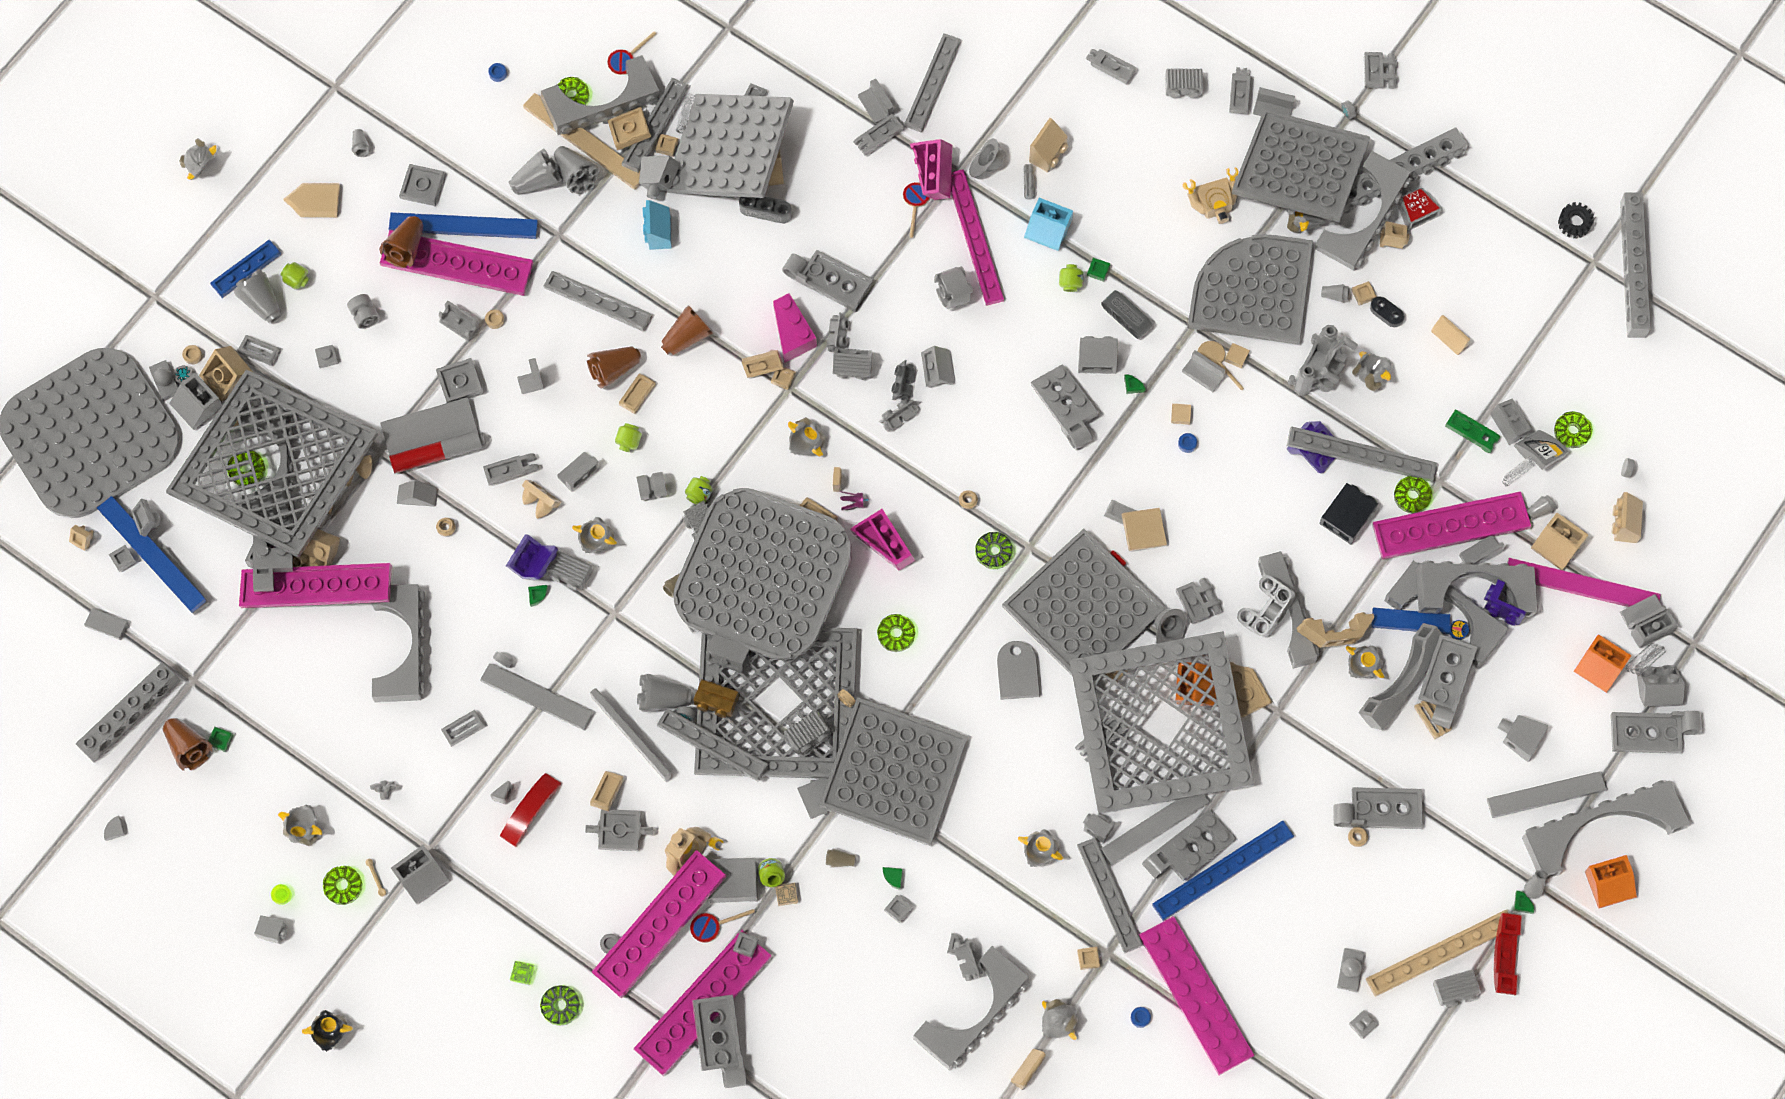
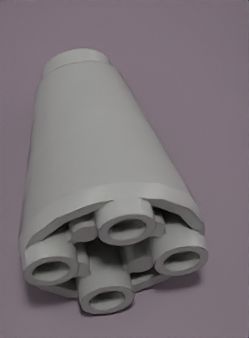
M558 147L554 152V157L568 190L571 193H580L585 190L591 191L600 172L596 164L568 147Z
M543 148L519 169L508 183L513 192L517 194L557 184L563 179L560 173L555 171L557 166L552 157L549 158L547 151Z
M259 269L249 279L243 278L238 281L234 294L258 316L270 324L279 319L281 314L265 272Z
M648 673L640 675L639 686H642L641 693L637 695V705H639V710L642 712H652L690 704L692 691L686 686Z

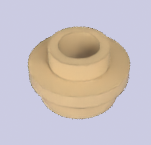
M966 490L960 494L959 504L961 507L972 509L977 505L978 497L973 491ZM970 498L972 501L967 503L965 499Z
M442 518L436 524L437 532L441 536L452 535L456 528L454 521L450 518ZM448 525L449 529L443 530V527Z
M1355 827L1348 833V841L1355 847L1365 845L1368 840L1367 832L1363 828ZM1354 835H1359L1361 840H1355Z

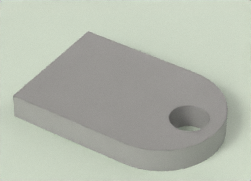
M1022 641L1006 643L1001 647L997 655L1000 700L1039 697L1036 656L1033 649ZM1018 647L1021 653L1019 655H1012L1010 649Z

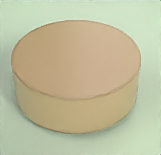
M496 309L487 312L485 315L487 326L491 329L502 327L504 324L502 312Z
M189 345L184 348L182 356L186 363L195 365L201 361L202 352L198 346Z
M844 689L837 694L840 701L849 708L856 702L852 695Z

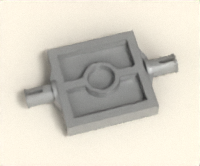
M601 809L598 825H586L585 833H597L599 850L638 851L641 835L653 836V827H641L640 811H606Z

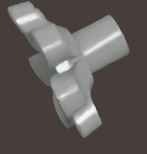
M383 780L380 782L381 784L374 783L370 785L371 790L380 793L381 800L388 799V791L396 789L394 781L387 783V780Z

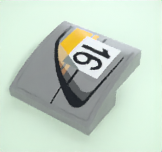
M1541 430L1534 432L1514 445L1525 460L1531 457L1541 470L1563 458L1569 452L1557 439Z

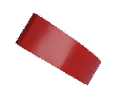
M544 773L521 800L503 828L500 837L514 847H517L527 833L529 825L547 800L553 797L562 783Z
M1501 913L1494 951V985L1496 993L1516 995L1518 976L1515 975L1517 936L1521 933L1522 915Z

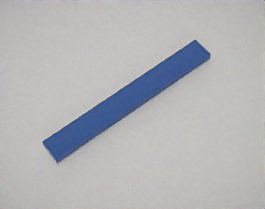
M390 212L388 228L394 231L407 217L416 216L421 219L424 225L422 233L536 239L538 220Z
M112 496L97 507L100 513L191 613L207 601L148 535L146 537L140 535L135 521Z
M1282 820L1152 903L1153 908L1161 920L1165 921L1294 838V835Z

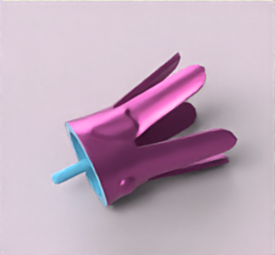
M840 491L841 493L854 495L841 496L840 499L842 501L855 502L843 506L841 510L854 507L861 508L863 507V501L869 500L863 499V493L853 494Z

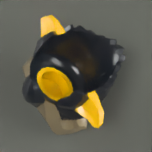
M323 1010L320 1012V1016L315 1017L311 1026L302 1030V1033L311 1034L313 1042L319 1045L322 1051L328 1052L343 1038L344 1033L351 1031L353 1027L348 1026L344 1016Z

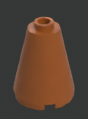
M416 216L407 217L381 243L379 251L381 255L384 253L386 261L400 268L413 265L424 227L421 219Z
M688 305L662 339L663 345L661 348L667 355L670 353L675 355L707 338L713 332Z
M633 346L591 352L587 354V357H590L587 360V366L592 379H597L599 382L597 386L602 389L639 364L641 354Z
M178 718L168 719L164 723L163 733L176 764L182 771H185L186 768L194 770L208 760L209 757L207 755L209 751L212 753L213 748L206 738Z

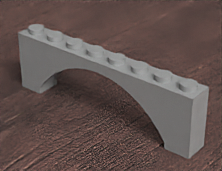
M1660 780L1653 783V787L1647 789L1641 787L1636 789L1634 794L1627 795L1625 793L1616 797L1617 800L1615 801L1605 800L1593 809L1589 806L1580 810L1579 814L1573 815V813H1569L1563 816L1560 821L1550 820L1538 829L1537 826L1527 829L1522 840L1536 871L1541 870L1547 875L1546 879L1559 875L1563 870L1561 867L1563 854L1572 836L1589 822L1602 817L1614 815L1637 817L1666 830L1668 835L1686 829L1690 822L1671 781L1664 782Z

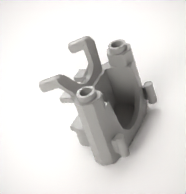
M1326 325L1322 328L1319 335L1316 333L1312 335L1311 343L1313 346L1303 366L1299 369L1296 379L1294 375L1289 376L1288 385H1294V392L1298 396H1306L1310 390L1319 388L1322 392L1331 391L1334 384L1339 381L1340 378L1338 376L1345 366L1344 362L1348 357V354L1341 351V347L1344 344L1352 350L1358 347V344L1347 336H1343L1337 343L1338 330L1334 325Z

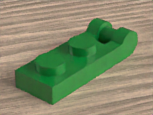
M1456 409L1445 425L1446 428L1481 447L1486 453H1491L1494 449V444L1498 443L1501 438L1496 432ZM1486 436L1488 437V441H1485L1482 438Z

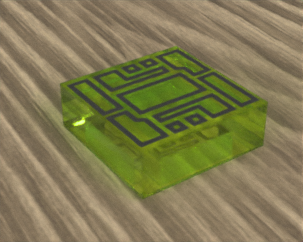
M514 961L510 981L530 985L535 965Z

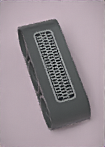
M769 197L739 198L740 212L745 216L782 224L788 223L792 218L791 205L787 201ZM745 203H751L750 206H744ZM769 207L768 210H762L761 208ZM783 210L787 211V213L781 214L779 212Z
M1114 290L1101 302L1104 310L1137 339H1140L1153 327L1150 319L1117 290Z

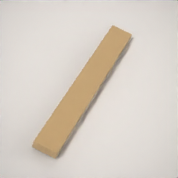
M534 93L523 104V108L555 131L541 97ZM577 128L568 134H560V136L635 190L640 185V171L637 173L623 167L622 162L624 158L584 128Z
M1507 909L1367 977L1365 980L1372 993L1377 997L1496 938L1501 913H1508Z

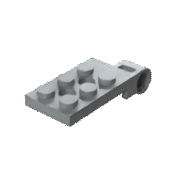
M819 250L815 251L808 264L804 258L792 253L782 268V272L786 276L852 311L856 310L873 283L872 278ZM829 275H834L837 279L834 282H829L826 278ZM849 283L853 287L851 290H844L842 286Z
M1063 364L1031 381L1032 388L1061 426V431L1075 450L1092 441V436L1084 423L1098 416V411ZM1059 385L1062 389L1060 391H1053L1052 387ZM1065 399H1070L1072 403L1069 405H1064L1062 401Z
M277 510L266 511L267 517L278 515ZM280 510L281 513H285V512L291 511V510ZM259 511V512H256V513H255V514H257V515H259V516L265 518L263 511ZM292 515L282 518L284 525L292 523ZM280 519L272 520V522L281 526ZM253 536L254 592L274 591L273 572H293V555L278 547L269 548V543Z
M1440 634L1418 697L1419 700L1436 705L1431 723L1450 729L1477 646ZM1450 654H1455L1458 657V662L1454 665L1447 662V656ZM1442 673H1450L1452 680L1449 683H1444L1440 678Z
M1672 711L1671 713L1611 712L1612 752L1681 754L1683 751L1682 735L1702 733L1701 712ZM1633 728L1636 730L1637 735L1631 737L1627 734L1626 730ZM1646 729H1654L1656 737H1649Z
M1352 787V804L1338 803L1333 805V820L1336 827L1422 829L1423 827L1422 789ZM1381 803L1385 804L1387 806V812H1379L1377 810V805ZM1398 804L1405 805L1407 812H1398L1396 806Z
M1209 809L1147 857L1142 865L1154 879L1159 878L1171 867L1181 880L1184 881L1233 843L1235 838ZM1202 834H1211L1212 840H1204ZM1189 844H1194V845H1196L1197 848H1198V851H1197V852H1191V851H1189L1188 845H1189Z
M733 995L692 1000L701 1071L721 1069L725 1089L746 1086ZM712 1012L720 1014L721 1019L716 1024L710 1021ZM715 1032H720L723 1035V1041L720 1044L714 1043L712 1039Z

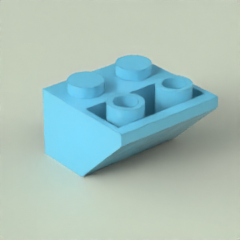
M1038 198L1024 238L1059 251L1072 222L1073 210Z
M646 200V207L642 208L645 243H648L649 250L671 249L670 208L654 201Z

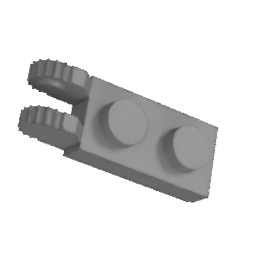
M535 454L518 455L483 466L488 485L490 486L525 475V473L529 474L539 469L538 464L524 467L522 463L535 460Z

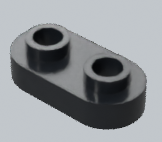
M1378 296L1371 301L1370 311L1388 326L1396 328L1403 323V311L1389 300ZM1382 303L1383 306L1379 307L1377 304ZM1396 314L1398 318H1394L1392 315Z

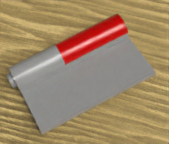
M468 397L380 422L394 474L483 449L482 445L485 444L482 433L478 434Z

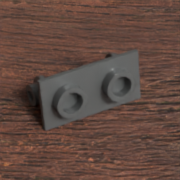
M904 360L895 368L894 375L896 379L891 388L893 393L892 400L901 397L900 400L906 399L908 401V398L911 396L912 385L907 384L906 381L913 382L915 369L914 365L906 364L907 360Z

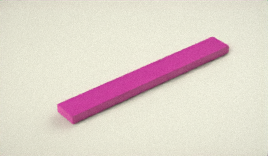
M964 169L951 172V195L985 305L1004 302Z
M1508 558L1507 561L1509 566L1527 564L1529 567H1534L1535 585L1626 607H1630L1654 594L1660 601L1661 594L1513 558Z

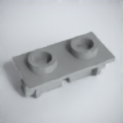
M839 312V316L833 315L830 318L829 332L835 334L828 335L826 347L829 352H834L835 348L843 349L847 345L846 333L849 329V321L841 312Z
M904 399L897 404V409L894 411L890 409L881 415L883 418L879 420V423L885 422V425H883L887 432L889 430L893 431L902 424L899 419L900 416L904 421H907L916 415L917 407L910 404L914 400L907 401Z
M968 938L964 940V944L961 941L955 942L953 949L957 961L962 959L966 961L959 964L962 977L966 981L973 980V975H976L978 979L982 969L979 961L974 959L973 954L976 951L973 942H969Z

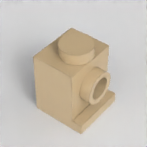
M1385 221L1380 233V247L1386 245L1402 249L1404 244L1407 245L1409 241L1407 226Z

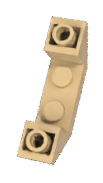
M1365 612L1355 614L1354 618L1348 622L1350 629H1345L1341 632H1335L1334 630L1325 632L1322 619L1314 620V618H1307L1297 627V632L1319 648L1355 644L1366 632L1374 619V614H1366Z

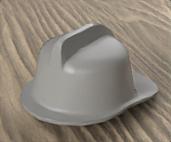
M989 139L974 158L969 168L971 177H979L985 171H993L1001 166L1006 152L999 147L997 139Z
M1165 608L1164 611L1157 615L1155 619V627L1157 629L1156 644L1183 638L1186 616L1182 610Z

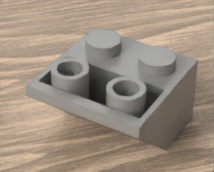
M1093 336L1080 337L1078 373L1116 374L1118 338L1111 336L1095 338Z
M193 373L179 385L169 403L193 430L222 407L219 398L196 373Z
M1644 666L1637 668L1639 696L1644 706L1683 705L1685 683L1676 666Z
M421 845L391 867L394 875L416 904L449 881L424 845Z

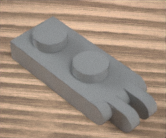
M1091 49L1090 54L1086 56V59L1091 62L1090 65L1125 84L1128 83L1136 70L1135 66L1102 49H1099V51Z
M1236 67V73H1232L1230 113H1248L1251 75L1247 74V68H1243V74H1240V67Z

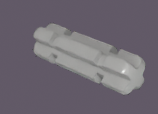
M1025 164L1023 168L1024 198L1033 199L1034 166L1032 164Z

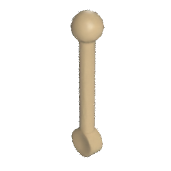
M367 859L365 864L370 868L379 889L378 894L384 897L386 891L382 888L374 870L373 860Z

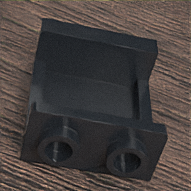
M1346 483L1321 517L1319 524L1351 545L1369 517L1376 511L1379 503L1372 496L1360 492L1357 486Z

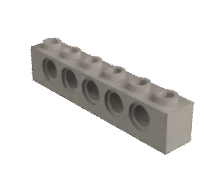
M161 662L75 744L94 763L170 692L180 680Z

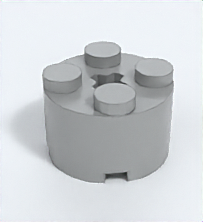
M962 266L937 273L934 276V284L938 282L939 286L936 289L938 298L944 307L947 306V309L968 303L971 299L970 293H973V287L970 282L967 283L965 270Z

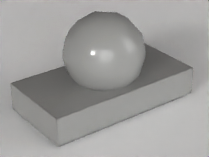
M164 360L150 366L149 370L162 400L173 397L178 386L168 362Z
M141 498L131 511L138 531L142 536L146 537L150 530L156 529L161 523L159 514L151 511L145 499Z
M1344 948L1337 983L1338 989L1357 992L1364 952Z

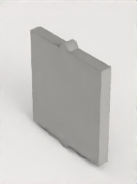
M828 779L811 780L810 783L797 788L810 820L823 814L827 815V812H830V810L818 807Z

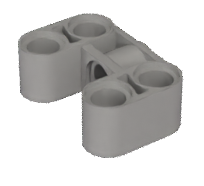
M1263 576L1259 581L1261 591L1270 596L1260 613L1250 608H1242L1237 613V619L1243 626L1262 637L1272 634L1295 600L1294 591L1272 576ZM1268 580L1273 581V587L1270 590H1267L1265 587V583ZM1287 590L1289 593V597L1287 600L1283 601L1281 599V593ZM1246 612L1251 613V619L1248 622H1245L1243 619ZM1265 622L1267 625V630L1264 633H1261L1259 631V626L1261 623Z

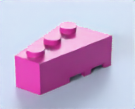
M942 139L910 143V147L915 155L914 162L918 167V177L923 195L933 200L951 198L953 145Z
M790 293L774 300L773 308L783 360L786 363L817 347V340Z
M883 509L850 528L854 536L898 571L915 561Z

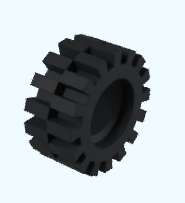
M1572 202V205L1569 203L1566 205V208L1562 209L1558 224L1559 229L1563 228V234L1568 233L1567 237L1570 238V235H1573V238L1576 239L1578 235L1581 238L1590 231L1594 222V214H1591V209L1587 210L1588 206L1586 204L1582 207V203L1579 202L1576 205V202ZM1577 215L1582 218L1583 223L1581 225H1574L1569 221V217Z

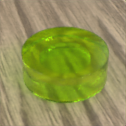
M278 884L271 890V898L276 904L285 905L291 900L292 892L286 885Z

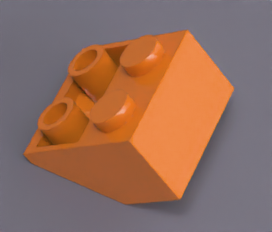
M1598 634L1573 672L1607 693L1632 655Z
M1179 662L1177 674L1183 677L1188 668ZM1195 663L1193 668L1202 673L1207 665ZM1209 667L1205 676L1213 680L1211 668ZM1190 670L1185 679L1195 684L1199 675ZM1202 678L1197 687L1206 692L1211 683ZM1183 681L1177 690L1186 696L1192 687ZM1213 686L1208 694L1217 700ZM1194 689L1189 698L1198 704L1203 694ZM1176 693L1175 701L1177 704H1181L1184 698ZM1206 697L1200 706L1213 707L1215 702ZM1186 701L1184 705H1193V704L1190 703L1189 701Z
M1627 855L1590 865L1585 870L1598 909L1637 897L1634 873Z

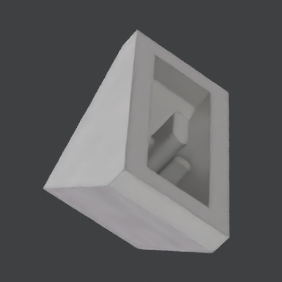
M417 480L406 482L398 487L397 504L435 507L437 488Z

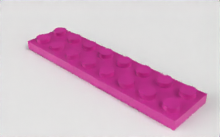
M389 230L388 236L393 232V230ZM426 237L420 238L415 262L411 267L400 268L392 265L385 260L386 256L384 253L379 262L380 266L522 296H524L533 266L532 259Z
M1520 491L1375 521L1372 523L1383 560L1484 539L1488 536L1494 537L1530 529L1531 523Z
M390 563L293 567V572H273L274 591L254 592L253 569H241L240 608L390 602L392 565Z
M696 850L593 969L592 973L622 999L727 876Z
M1173 916L1139 934L1140 940L1218 1076L1253 1058L1252 1050L1175 917Z
M738 933L639 1041L633 1050L664 1076L697 1040L692 1000L733 995L734 999L772 958V955L763 947L757 944L752 958L733 952L739 936ZM712 1012L710 1021L713 1022L720 1014Z

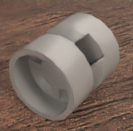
M368 294L357 295L348 301L347 307L351 315L354 316V321L359 329L369 328L379 321L380 317L373 307Z
M663 472L652 473L651 477L648 475L636 476L641 500L651 499L653 495L656 497L667 495Z

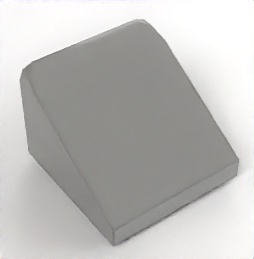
M506 781L490 794L491 799L506 805L513 789L511 782Z

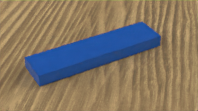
M269 239L210 282V285L221 298H224L237 287L236 283L243 278L247 280L252 277L251 275L255 271L263 269L281 255V252Z
M1372 608L1374 619L1371 622V628L1417 632L1421 625L1425 623L1437 626L1442 634L1449 635L1450 614Z

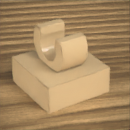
M75 524L70 530L69 542L84 551L89 548L90 540L93 538V530L88 532L85 530L84 525L79 527Z

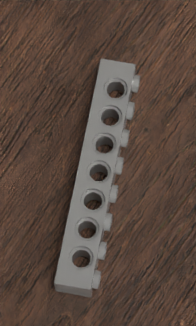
M1455 127L1390 159V161L1410 171L1412 182L1423 173L1428 174L1433 168L1437 166L1442 167L1449 160L1462 157L1468 144ZM1442 148H1448L1449 151H1445ZM1366 173L1356 176L1350 193L1354 198H1348L1343 213L1347 214L1354 207L1363 206L1371 199L1381 197L1376 183ZM1363 187H1369L1370 190H1365Z
M1624 192L1620 200L1627 338H1646L1650 331L1643 193Z

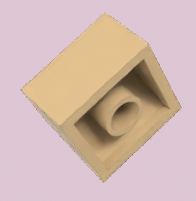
M1052 118L1048 119L1031 143L1029 162L1047 173L1051 167L1054 168L1057 165L1058 157L1060 154H1064L1068 148V136Z
M227 346L213 351L199 376L222 402L228 398L246 369L251 372L253 371L232 346Z

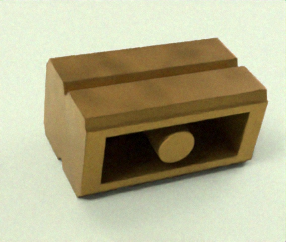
M702 679L693 701L696 708L701 711H714L715 715L721 718H726V716L732 717L739 699V692Z

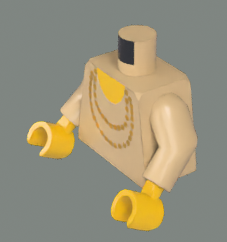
M1234 167L1235 173L1233 175H1230L1229 168L1226 169V174L1230 176L1229 180L1226 177L1196 186V182L1190 179V188L1184 182L1182 186L1185 190H1188L1187 195L1191 207L1200 214H1204L1207 219L1216 217L1219 224L1226 223L1229 220L1227 213L1231 212L1232 206L1237 200V195L1232 194V189L1236 181L1235 177L1239 172L1238 169Z
M697 826L687 828L686 830L679 828L671 836V841L665 848L667 870L674 876L696 850L701 853L707 845L706 843L709 842L708 844L711 848L719 851L720 849L716 848L715 845L718 841L724 844L723 840L715 836L711 837V834Z

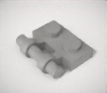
M1364 52L1365 88H1383L1384 82L1388 83L1389 89L1396 88L1397 74H1395V68L1397 67V60L1394 53H1389L1387 55L1388 59H1383V52ZM1383 67L1388 68V73H1383Z
M1206 578L1199 580L1201 586L1198 588L1194 581L1176 588V593L1192 624L1209 618V609H1213L1215 615L1222 612L1219 606L1220 602L1218 598H1215L1212 592L1213 588ZM1201 594L1206 595L1208 602L1204 603Z

